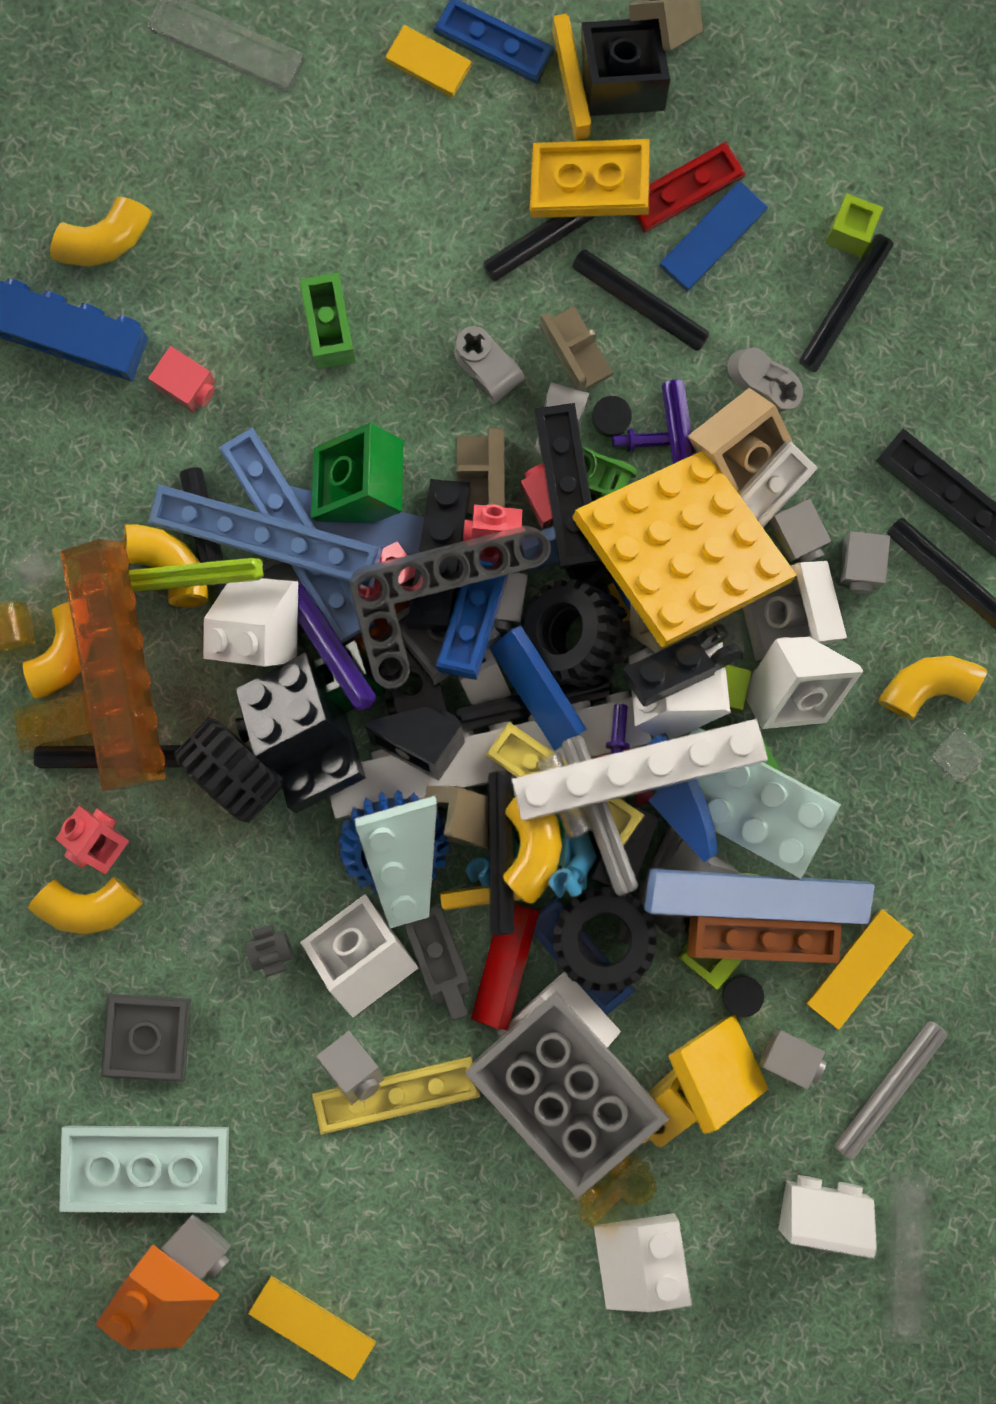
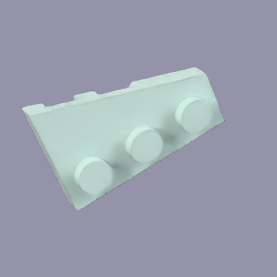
M435 796L355 818L356 829L389 928L429 917L437 809Z

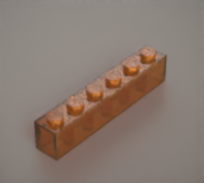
M97 539L62 550L60 555L102 791L130 789L166 780L164 769L165 757L159 742L158 718L152 703L150 692L151 679L144 659L143 636L139 630L135 609L136 597L131 587L128 570L129 558L124 548V542Z

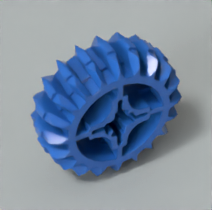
M398 789L394 794V798H387L381 791L378 797L379 801L375 803L365 797L363 801L364 810L353 807L351 819H345L342 825L343 833L339 837V846L342 848L340 851L341 861L346 865L350 878L356 877L357 883L361 888L370 884L371 891L375 895L378 892L364 850L362 849L355 825V818L418 801L419 798L414 792L407 799H403L402 792ZM436 810L432 867L433 880H436L437 868H445V855L450 850L449 842L446 841L448 837L444 834L445 823H443V817L439 810Z

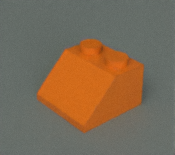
M152 1245L128 1275L95 1325L128 1350L182 1348L220 1294L155 1245Z

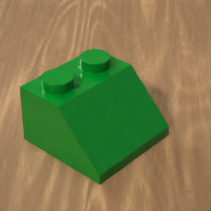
M368 423L314 447L311 519L321 522L375 523L402 512L404 440L372 423Z

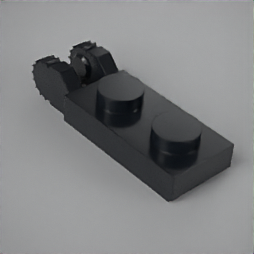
M718 624L712 628L705 629L697 637L694 635L624 667L622 675L642 706L646 707L713 676L715 671L738 660L742 651L737 644H731L718 649L710 657L705 650L721 643L728 635L724 625Z

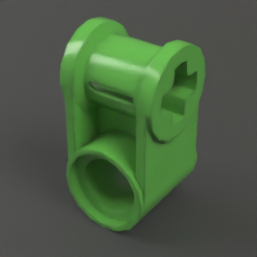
M582 447L585 465L588 470L587 478L590 496L593 499L597 500L627 486L630 479L636 477L638 471L632 465ZM617 477L616 484L614 486V489L612 490L611 485L613 483L614 478Z

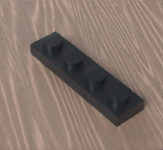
M575 403L536 408L534 413L560 569L598 564L601 562L600 557L572 518L576 509L591 503Z
M903 428L876 462L996 558V502Z
M430 479L419 552L463 541L464 521L467 519L471 493L470 482ZM447 557L443 559L439 565L440 575L445 577L455 575L460 566L458 558ZM417 568L414 585H416L420 578V571ZM456 588L411 599L408 616L409 629H428L446 632L453 612Z

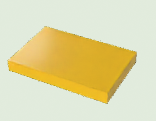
M650 139L533 143L530 191L531 218L648 215Z
M734 1014L721 1019L668 1055L704 1134L719 1129L769 1089Z

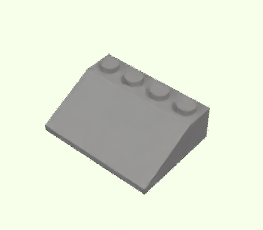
M554 992L475 1059L465 1072L468 1078L577 1199L670 1119L669 1115L557 992Z

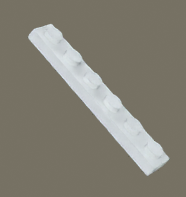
M757 719L514 778L512 779V784L521 820L524 822L763 763L768 758Z

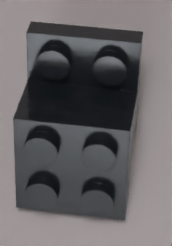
M304 653L236 689L253 754L278 773L283 786L282 789L287 807L296 814L366 779L346 711L323 693L314 660L308 654Z

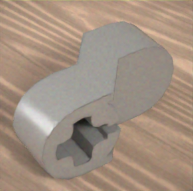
M752 347L737 350L730 356L727 366L729 376L742 390L752 389L776 405L778 411L793 409L800 404L803 398V386L799 378L789 368L772 361L759 348Z

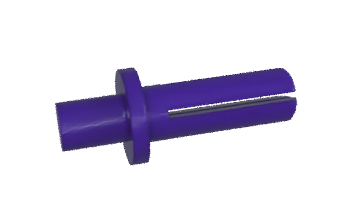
M628 429L626 435L612 436L613 448L627 447L629 453H633L634 449L638 447L670 446L668 432L634 434L633 429Z
M619 703L614 705L611 741L606 742L605 745L606 748L611 749V754L630 749V744L625 742L628 706L625 704L620 705Z

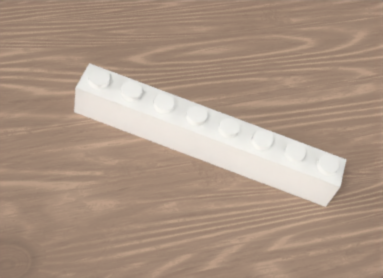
M629 691L609 695L606 697V704L591 707L590 701L571 704L587 729L579 736L583 737L591 759L596 758V756L611 754V749L606 748L605 745L606 742L611 741L615 704L620 703V705L625 704L628 706L625 742L630 744L629 750L644 747L652 741L649 733L635 727L633 698H630ZM532 715L528 717L529 722L515 725L567 761L562 747L554 751ZM509 722L489 726V732L474 735L473 730L463 732L465 743L439 781L383 750L372 752V760L361 762L366 779L330 796L335 819L341 820L351 817L353 807L364 810L363 801L365 797L374 803L379 801L378 797L381 791L387 798H394V794L398 789L402 792L403 799H407L414 792L419 800L425 799L427 786H458L470 789L488 784L489 773L506 771L487 758L486 754Z

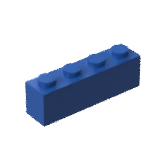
M8 278L6 283L0 281V338L133 382L148 342V337L144 330L140 328L141 324L126 316H118L117 320L104 316V311L90 304L82 303L80 307L66 303V298L51 291H44L43 295L29 291L30 287L15 279Z

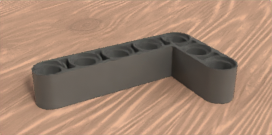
M521 526L365 566L356 570L349 582L350 592L370 669L376 682L388 689L397 688L403 685L410 673L394 603L537 567L543 564L549 557L550 542L548 538L534 527ZM528 536L537 537L539 541L537 551L531 556H522L519 550L521 541ZM488 546L497 547L499 550L498 561L489 567L482 566L479 562L481 551ZM447 557H456L460 562L458 572L451 577L440 575L439 565L442 560ZM407 567H414L420 571L419 581L412 587H404L399 584L398 577L401 571ZM371 577L377 579L380 582V589L375 596L363 597L358 593L359 583L363 579ZM376 618H385L390 621L389 631L381 637L373 636L368 632L369 624ZM393 657L400 661V668L395 674L386 676L379 672V665L384 659Z

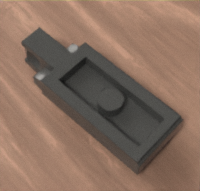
M439 904L430 908L428 918L404 924L430 996L433 995L436 1004L446 1001L452 1020H457L468 1015L462 994L470 992L467 983L469 980L443 910Z

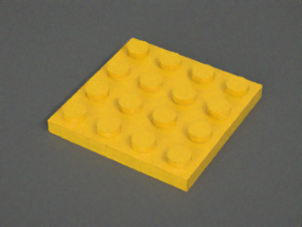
M703 451L576 509L572 517L662 649L790 584L796 577V573L732 484Z

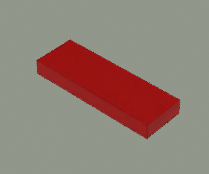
M725 141L650 183L649 214L634 215L643 232L646 233L745 177L746 173Z
M514 904L513 934H493L471 1020L508 1031L539 911Z

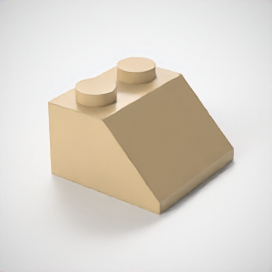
M750 388L688 435L696 453L703 451L720 472L726 476L737 493L786 440L792 442L776 405Z

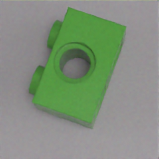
M339 272L299 279L317 370L356 363Z

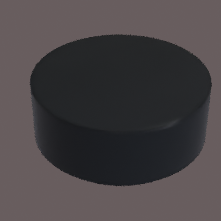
M607 396L599 400L592 413L593 426L600 434L606 437L622 435L629 428L632 419V411L629 404L617 396Z
M736 976L725 984L722 991V1000L726 1009L732 1014L739 1017H749L756 1014L762 1007L764 992L761 985L755 979L748 976Z

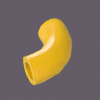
M119 196L115 197L106 217L95 225L80 227L64 222L60 223L52 238L50 257L52 260L63 264L93 267L115 261L136 245L149 223L152 211L135 200Z
M139 524L124 525L123 552L125 564H138L154 568L201 563L185 542L164 529ZM207 585L168 589V602L172 606L184 608L197 607L209 601Z
M89 599L74 600L53 608L51 612L55 622L56 633L52 645L44 654L23 662L24 676L35 700L46 697L72 683L88 664L96 639L94 613Z
M950 655L922 658L897 673L882 692L878 703L909 720H914L922 705L935 696L948 695L968 704L980 689L986 677L987 669L976 663Z
M515 797L508 805L505 814L514 823L519 832L520 849L518 857L503 874V878L520 898L529 904H533L548 886L550 877L557 871L562 850L559 821L556 815L552 814L522 822Z
M115 876L101 889L89 894L74 893L64 887L57 879H54L33 898L28 905V909L37 918L61 932L90 935L113 929L134 914L143 904V901L124 882Z

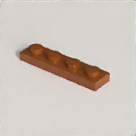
M690 915L687 955L697 958L839 963L842 923Z

